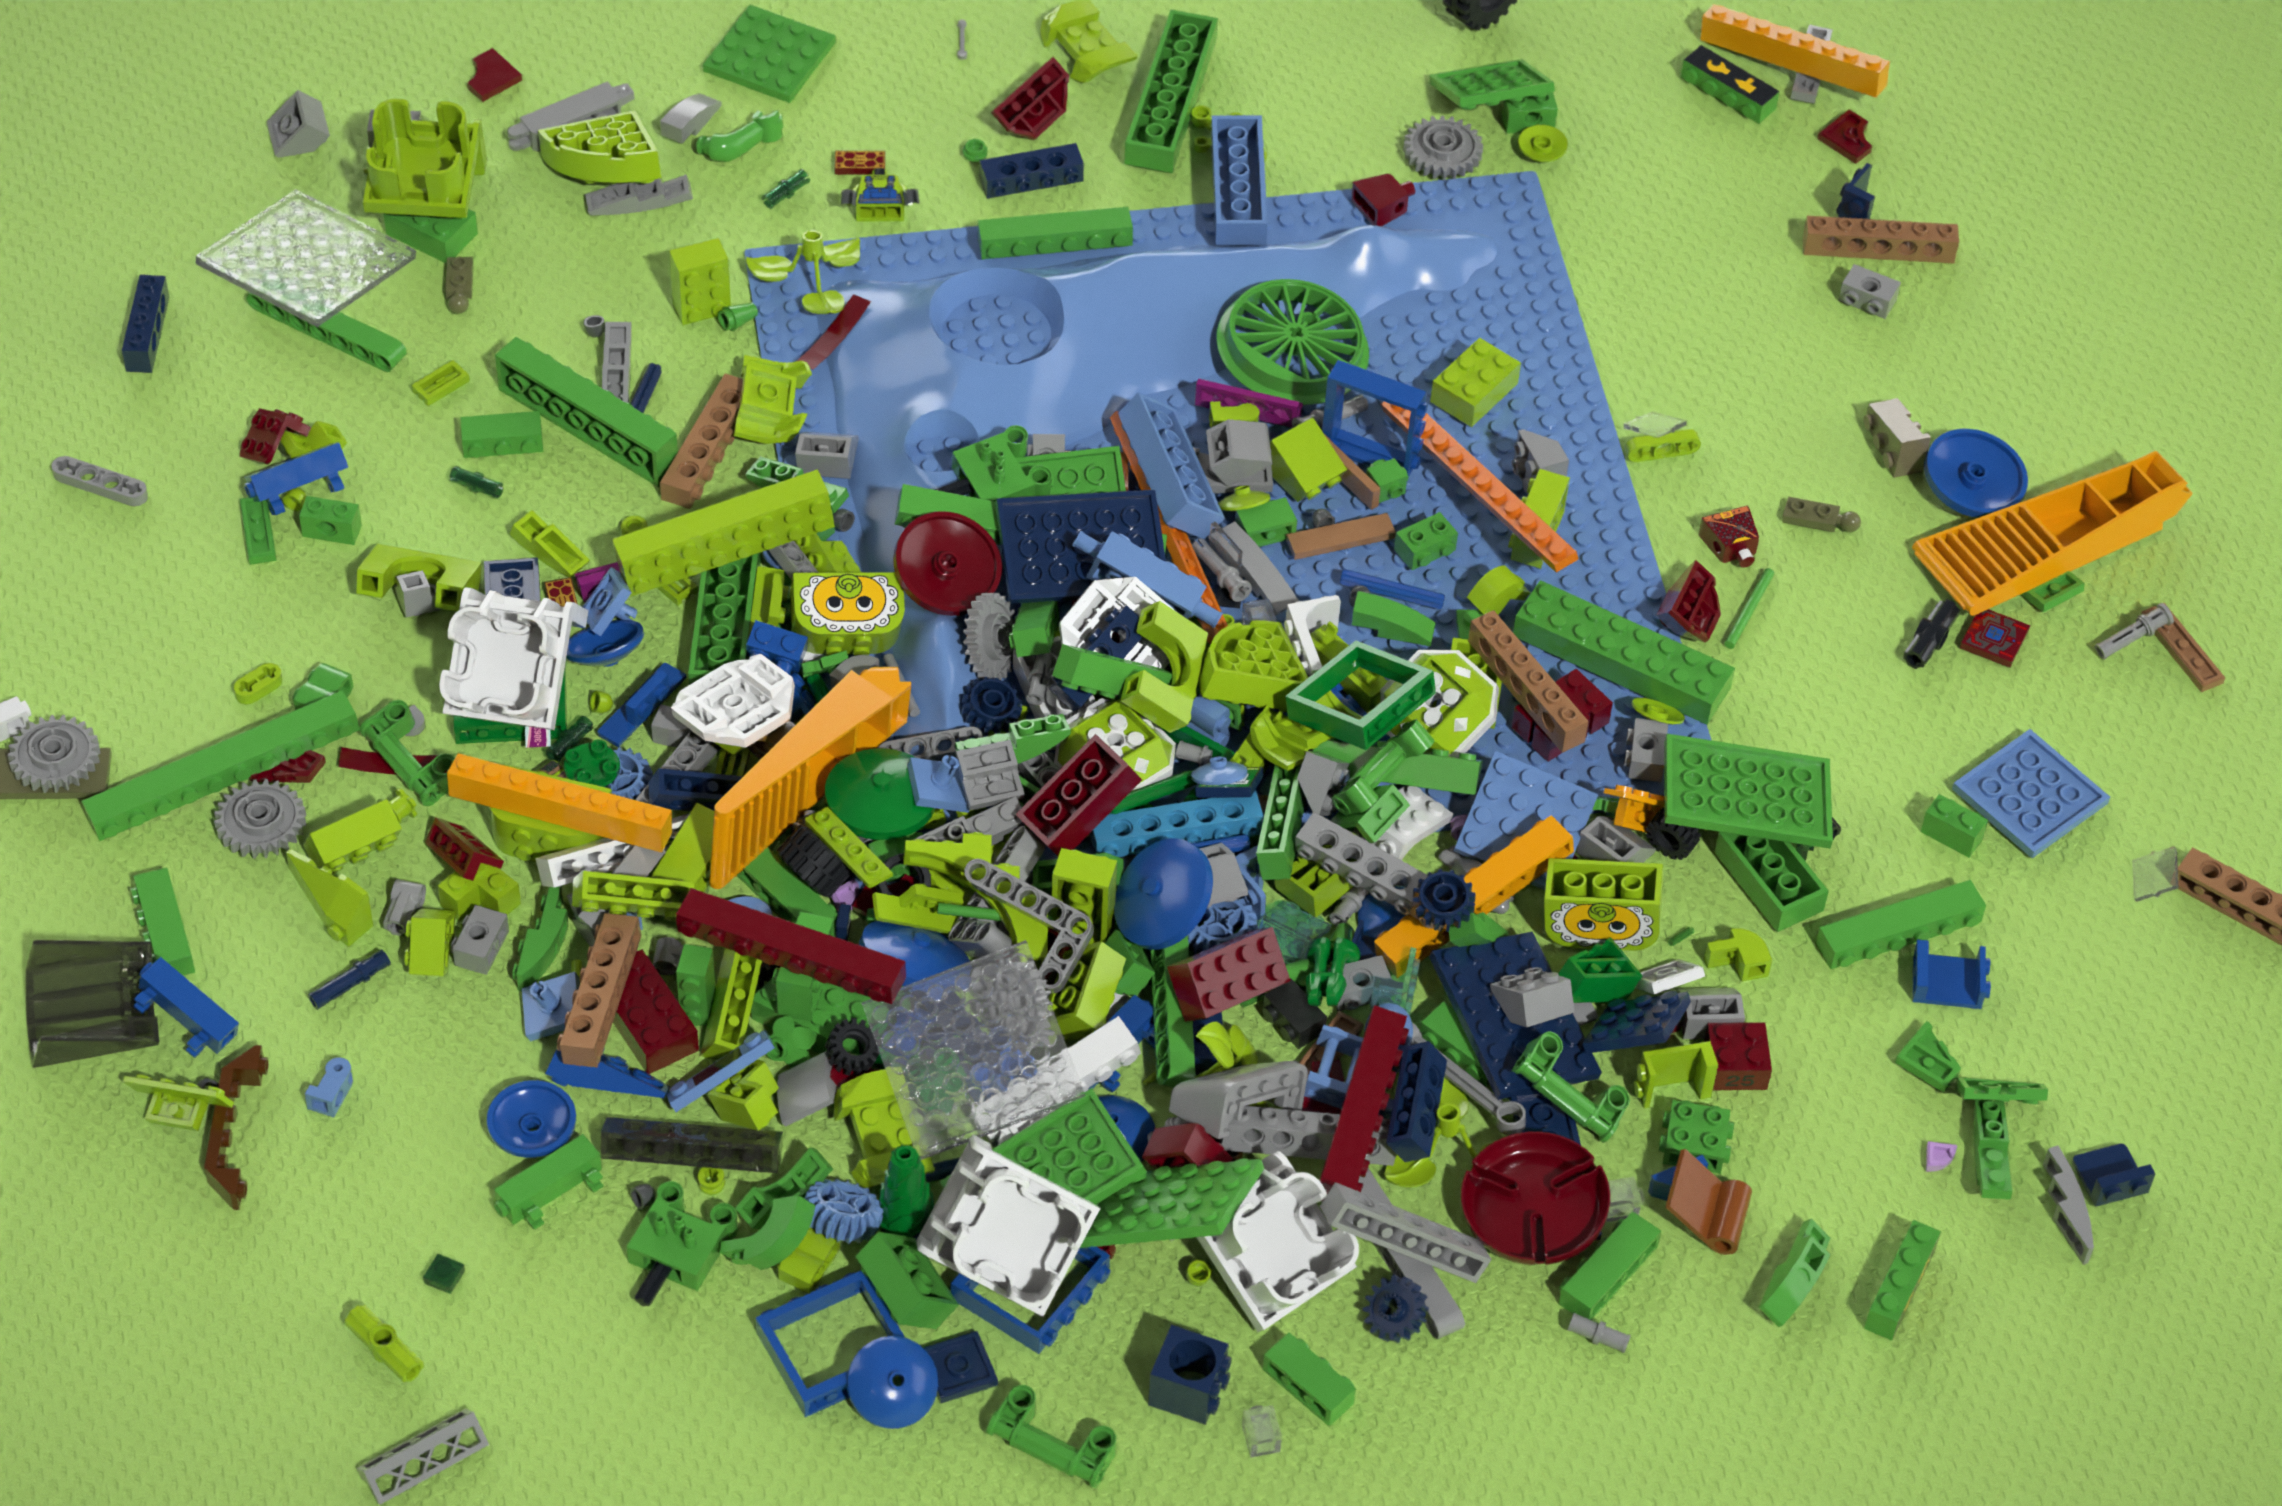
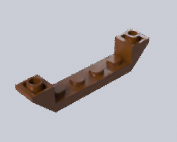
M262 1045L253 1046L222 1068L218 1088L225 1091L224 1096L233 1102L235 1098L240 1097L241 1085L261 1086L262 1076L267 1075L269 1061L268 1057L263 1055ZM215 1105L204 1165L207 1182L233 1210H239L241 1198L245 1199L247 1196V1181L242 1180L240 1169L227 1168L228 1156L225 1155L226 1147H231L232 1130L229 1129L230 1123H235L237 1109L236 1105H233L232 1108Z

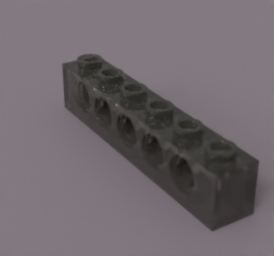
M607 1117L601 1131L600 1158L778 1173L782 1160L783 1132Z

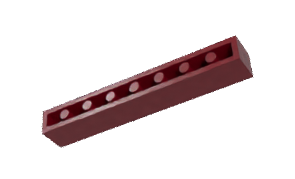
M693 888L689 890L676 913L677 931L687 937H696L709 942L713 946L731 949L740 955H748L760 959L766 964L789 969L795 974H803L815 978L821 983L839 986L848 992H856L868 996L877 1002H885L892 1005L906 979V962L904 960Z
M1376 1005L1373 1007L1320 1177V1182L1327 1194L1335 1182L1358 1192L1362 1191L1363 1183L1358 1182L1359 1177L1365 1178L1370 1161L1366 1160L1365 1157L1366 1154L1372 1155L1377 1138L1372 1137L1373 1132H1379L1383 1116L1378 1115L1379 1110L1385 1111L1390 1094L1385 1093L1386 1088H1392L1396 1072L1391 1071L1392 1066L1398 1067L1403 1052L1398 1049L1399 1044L1404 1046L1409 1029L1404 1028L1407 1019L1406 1015Z

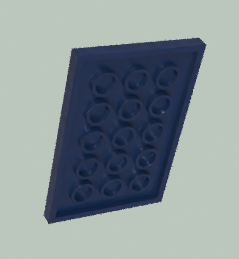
M1155 490L997 498L995 501L1010 604L1078 600L1093 582L1086 576L1094 561L1092 556L1072 546L1080 531H1083V533L1100 543L1106 542L1112 531L1116 534H1123L1133 544L1140 548L1144 547L1151 550L1156 557L1166 561Z
M1533 931L1496 938V942L1482 945L1454 946L1432 951L1429 958L1497 1100L1538 1092V1090L1531 1086L1532 1083L1520 1073H1514L1512 1070L1527 1044L1548 1031L1556 1033L1563 1043L1562 1052L1552 1068L1555 1073L1570 1085L1599 1079L1602 1071L1593 1053L1586 1054L1583 1046L1585 1037L1573 1013L1530 1027H1524L1509 1021L1491 991L1490 984L1501 981V977L1506 975L1525 974L1526 969L1536 967L1541 968L1544 972H1552Z

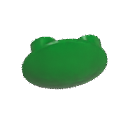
M597 739L592 743H584L569 749L565 753L564 771L570 780L605 787L617 778L620 771V761L617 754L607 746L605 741Z

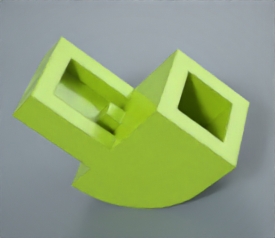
M317 420L311 427L307 437L284 431L280 440L286 448L285 452L292 458L331 443L339 442L342 449L347 444L337 426Z
M1502 565L1487 572L1476 583L1467 598L1483 614L1494 610L1499 615L1510 599L1525 601L1531 592L1524 586L1525 582L1522 578L1513 574L1505 565Z
M1740 928L1731 929L1729 939H1717L1707 943L1704 956L1707 968L1735 964L1741 982L1768 977L1772 964L1771 955L1763 939L1752 931Z

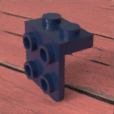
M1866 163L1862 169L1858 168L1851 182H1846L1840 192L1842 200L1836 210L1838 217L1870 219L1875 200L1874 195L1866 192L1872 169L1871 164Z
M2116 1144L2074 1156L2072 1161L2095 1207L2149 1193L2156 1174L2151 1164L2137 1167L2125 1144Z

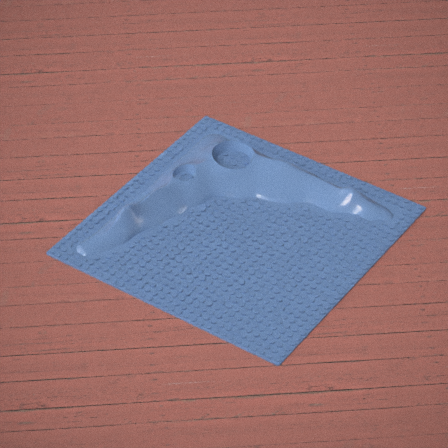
M1534 171L1413 183L1415 194L1408 197L1407 212L1384 226L1372 225L1351 201L1352 189L1266 197V245H1216L1214 203L1130 211L1133 224V246L982 259L978 243V226L861 237L860 260L851 266L836 267L831 265L829 261L823 262L822 259H819L822 292L829 290L839 292L844 297L845 305L853 294L870 300L871 303L845 339L815 369H811L812 375L807 379L802 389L796 388L793 415L807 413L808 415L799 433L790 442L775 443L778 462L797 467L795 452L799 434L819 432L859 436L850 479L822 477V480L847 488L849 497L839 509H847L855 516L854 523L848 531L843 532L835 528V532L826 541H842L861 572H895L893 565L894 549L905 529L902 526L895 525L898 496L903 484L936 490L959 481L951 467L952 452L1001 434L1010 426L1018 425L1027 430V451L1024 457L1028 456V444H1033V434H1065V450L1078 451L1120 446V452H1123L1121 442L1114 433L1110 417L1115 411L1120 412L1137 393H1140L1175 408L1192 447L1200 449V453L1209 454L1206 430L1210 429L1209 408L1195 405L1198 378L1250 390L1230 373L1221 359L1216 339L1219 321L1226 309L1250 288L1271 280L1296 279L1323 286L1343 298L1358 315L1369 345L1367 370L1426 391L1425 403H1428L1426 413L1520 500H1522L1523 496L1528 497L1529 494H1526L1524 491L1522 480L1519 475L1514 474L1511 464L1512 460H1514V443L1517 442L1518 430L1524 429L1558 441L1569 459L1567 477H1570L1565 512L1556 533L1576 550L1578 555L1577 561L1557 573L1545 562L1540 569L1510 560L1512 549L1508 548V544L1513 532L1422 448L1418 456H1421L1419 468L1413 469L1410 474L1405 494L1398 498L1381 502L1373 510L1367 507L1342 481L1331 489L1327 486L1320 489L1322 492L1312 500L1308 501L1307 498H1304L1297 502L1272 477L1273 492L1266 493L1270 494V500L1286 497L1297 519L1296 532L1315 528L1312 524V515L1317 509H1327L1335 518L1334 524L1388 513L1396 532L1441 512L1458 532L1455 551L1448 556H1442L1432 561L1427 566H1421L1415 570H1411L1395 552V539L1294 560L1286 540L1259 547L1285 579L1299 601H1308L1324 596H1339L1341 604L1337 635L1344 642L1350 645L1357 640L1397 657L1409 660L1418 650H1451L1453 637L1458 638L1456 610H1479L1467 598L1468 594L1487 572L1498 566L1505 565L1513 574L1523 579L1525 582L1524 586L1531 593L1541 580L1681 643L1680 636L1675 634L1670 628L1665 627L1656 616L1666 596V591L1537 173ZM851 239L823 241L826 246ZM802 243L750 248L745 250V261L746 257L783 256L792 263L797 253V246L802 245ZM802 253L794 271L788 272L787 278L781 281L768 282L760 280L747 267L752 303L756 305L758 310L755 323L761 358L777 362H796L818 341L841 312L814 314L803 308L802 298L806 294L817 293L814 262L805 260ZM1283 300L1274 301L1287 317ZM1290 301L1295 322L1297 323L1302 302ZM1264 303L1257 305L1259 308L1274 316ZM1306 304L1304 312L1313 313L1317 307ZM1324 311L1319 317L1322 321L1332 316ZM1245 312L1242 315L1243 317L1263 322L1249 312ZM1339 323V324H1336V325L1331 326V327H1329V328H1326V329H1324V330L1344 329V328H1343V326ZM1235 325L1236 333L1260 332ZM1480 337L1521 362L1518 384L1473 427H1470L1431 403L1430 399L1433 380ZM1329 339L1352 345L1351 339ZM1245 342V343L1248 344L1249 346H1251V347L1253 348V347L1259 346V345H1261V344H1264V343H1266V342ZM1278 348L1265 352L1262 355L1269 358ZM1329 350L1346 362H1350L1353 358L1351 355ZM1284 352L1275 363L1285 368L1288 354ZM1304 354L1310 379L1323 378ZM1292 356L1289 371L1302 377L1298 357ZM1318 356L1331 372L1334 365ZM1354 390L1344 395V401H1348L1360 394L1363 395V398L1367 400L1368 409L1343 419L1341 429L1406 452L1408 434L1383 412L1381 403L1384 401ZM1325 403L1303 405L1300 417H1306L1316 409L1323 411ZM1259 420V422L1265 423L1268 426L1269 441L1292 429L1291 427ZM1128 460V491H1141L1138 487L1137 478L1130 469ZM1352 460L1366 474L1369 466ZM1214 493L1218 503L1225 497L1234 494ZM1221 510L1225 519L1204 540L1228 566H1231L1212 534L1235 522L1236 510ZM1188 535L1191 544L1197 541L1202 546L1198 541L1199 537ZM997 545L1001 556L1002 573L994 593H1000V596H1005V602H1009L1001 545ZM1166 547V561L1172 563V557L1168 551V548ZM1198 558L1216 598L1219 586L1217 577ZM1347 569L1444 594L1445 601L1442 609H1435L1370 592V594L1408 606L1434 621L1435 629L1431 646L1377 637L1378 630L1352 625L1354 607L1349 603V595L1353 587L1340 584L1343 570ZM1253 590L1246 599L1241 601L1240 608L1219 606L1223 614H1229L1234 618V623L1240 622L1242 625H1249L1251 621L1256 620L1281 622L1285 630L1284 621L1286 620L1287 610L1274 616L1262 596L1257 598ZM904 592L905 612L896 643L885 652L869 654V656L878 658L880 667H886L883 657L889 653L893 654L905 681L911 682V693L920 709V714L916 717H911L908 712L907 723L884 742L958 728L974 727L975 723H966L967 715L961 714L963 707L961 700L967 686L972 687L975 680L979 682L983 680V678H978V672L973 673V664H968L970 655H965L968 646L963 643L967 639V635L963 630L967 629V624L964 620L969 619V615L947 616L933 613L916 604ZM1510 599L1498 615L1512 632L1514 630L1515 617L1525 603L1523 600ZM1071 600L1057 601L1060 621L1071 609ZM1022 603L1010 604L1009 610L1014 609L1013 619H1015V616H1018V608L1021 607ZM1520 640L1554 681H1557L1574 669H1578L1613 702L1610 721L1593 734L1588 732L1584 743L1561 753L1547 762L1531 747L1532 741L1527 743L1511 728L1514 708L1520 703L1502 683L1495 729L1489 728L1468 752L1476 754L1477 760H1483L1479 787L1496 750L1598 794V797L1620 798L1604 794V788L1615 790L1616 785L1630 787L1632 791L1637 789L1664 796V770L1661 782L1628 778L1629 767L1624 766L1626 750H1631V745H1626L1628 728H1634L1635 718L1647 719L1640 715L1632 707L1631 703L1635 698L1647 697ZM848 654V658L854 656L853 654ZM1012 664V672H1007V677L1002 678L1001 681L1008 682L1013 689L1017 690V698L1022 699L1020 707L1022 705L1027 706L1026 719H1035L1013 671ZM819 673L830 692L832 688L829 673ZM1340 691L1345 697L1348 696L1344 691ZM1442 699L1437 700V706L1440 705ZM1244 704L1245 726L1241 727V731L1228 727L1229 741L1225 746L1233 752L1239 750L1250 733V726L1264 708ZM1361 707L1357 709L1362 715L1365 713ZM1270 708L1275 712H1279V709ZM1684 715L1685 719L1682 724L1668 725L1667 734L1711 740L1707 725L1687 715ZM980 727L979 730L983 736L987 737L988 734H984V728ZM943 740L938 744L937 749L946 751L951 747L952 742ZM916 745L911 749L910 754L919 756L924 752L925 747ZM1175 752L1172 776L1188 770H1195L1199 767V764L1176 758ZM1271 763L1265 771L1262 780L1255 790L1258 795H1269L1275 764ZM1380 782L1377 786L1391 785L1394 783ZM1394 784V786L1398 790L1406 786L1401 784ZM1196 785L1148 803L1155 807L1182 803ZM1418 787L1426 795L1453 813L1452 818L1458 815H1468L1476 795ZM1307 799L1300 830L1313 813ZM944 810L945 824L958 819L956 811ZM1592 810L1591 814L1603 813L1604 811ZM1339 811L1332 812L1331 816L1323 817L1331 820ZM1450 823L1435 832L1450 831ZM924 828V830H918L916 832H922L924 835L934 829ZM1091 837L1084 838L1074 850L1095 854ZM1047 845L1039 858L1040 861L1058 859V856ZM1242 851L1233 852V853H1234V855L1236 856V855H1238V854H1239L1240 852H1242ZM852 873L846 879V882L854 878L859 884L860 895L865 884ZM914 876V877H913V878L919 880V876ZM898 879V880H896V881L888 882V883H887V886H889V885H891V884H893V883L898 882L900 879Z

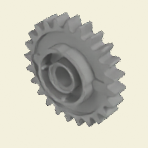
M1441 115L1439 120L1431 116V121L1423 118L1421 124L1414 123V129H1408V134L1405 135L1403 152H1405V159H1409V165H1416V172L1424 170V176L1431 173L1433 174V179H1436L1438 175H1441L1443 180H1446L1448 175L1456 179V174L1465 177V171L1472 173L1473 167H1478L1483 153L1482 137L1477 136L1478 130H1471V124L1462 125V119L1455 122L1452 116L1449 120H1445L1443 115Z
M981 593V596H976V601H971L972 609H967L969 619L964 620L967 624V629H964L963 632L967 635V639L963 643L968 646L965 655H970L968 664H973V673L978 672V678H983L984 680V677H987L988 679L999 678V680H1002V678L1007 677V672H1012L1013 649L1010 647L1009 633L1012 632V624H1015V619H1013L1014 609L1009 610L1010 602H1005V596H1000V593Z
M51 715L49 721H45L40 717L39 724H34L30 721V729L20 728L21 736H13L14 744L9 745L10 753H8L11 772H14L16 780H22L24 787L31 784L33 791L42 787L43 793H46L49 788H53L54 792L58 793L60 787H64L68 791L70 788L69 784L71 783L80 786L79 779L88 780V771L95 772L94 764L100 762L98 755L101 754L97 735H94L92 727H86L84 721L77 724L76 717L66 721L65 715H62L59 720H56L54 715Z
M256 779L253 780L252 786H248L243 782L241 790L233 787V795L224 794L225 802H218L219 811L214 812L216 819L214 821L218 839L223 840L224 847L231 846L232 853L241 850L242 857L251 852L253 859L259 853H262L267 858L270 851L279 855L278 849L281 847L289 850L288 842L297 843L296 835H303L302 827L306 826L305 807L302 798H298L297 791L290 792L288 784L280 788L279 781L269 785L268 779H265L261 785L258 784Z

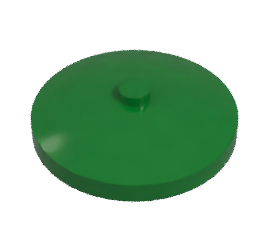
M875 748L853 753L834 766L825 784L826 807L855 835L867 839L891 840L910 835L922 828L931 819L936 809L916 806L907 768L910 758L916 757L899 750Z

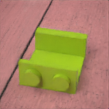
M1711 1042L1643 1052L1641 1063L1637 1065L1638 1078L1634 1081L1635 1095L1637 1098H1641L1643 1107L1650 1108L1654 1087L1694 1081L1699 1099L1711 1098L1718 1069V1063Z

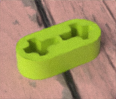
M265 663L238 679L234 684L236 700L241 704H252L279 688L283 682L280 667L274 663Z

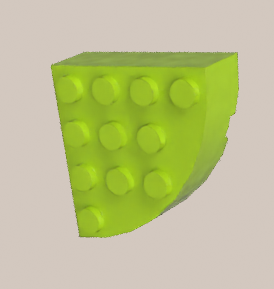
M635 110L538 130L542 158L547 165L567 176L585 180L586 183L640 182L647 184L661 178L658 151Z
M1256 620L1251 621L1249 625H1242L1240 622L1231 624L1221 629L1214 636L1201 664L1198 685L1202 697L1209 700L1218 699L1229 701L1233 704L1243 703L1254 705L1258 708H1265L1268 705L1270 708L1287 712L1285 696L1309 677L1281 622Z

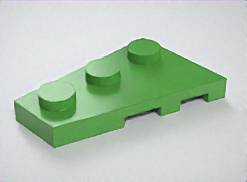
M1957 1077L1956 1089L1963 1099L2004 1102L2021 1100V1102L2027 1104H2038L2039 1100L2047 1101L2048 1088L2042 1083Z

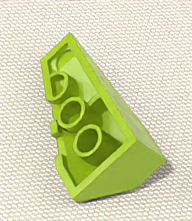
M292 849L286 852L291 873L327 928V932L335 941L340 940L349 947L373 927L369 896L366 890L343 874L338 877L333 876L331 869L323 866L321 869L317 868L312 859Z

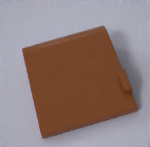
M1682 1149L1665 1208L1713 1251L1724 1255H1731L1736 1253L1752 1195V1188L1740 1180L1721 1182L1688 1150Z

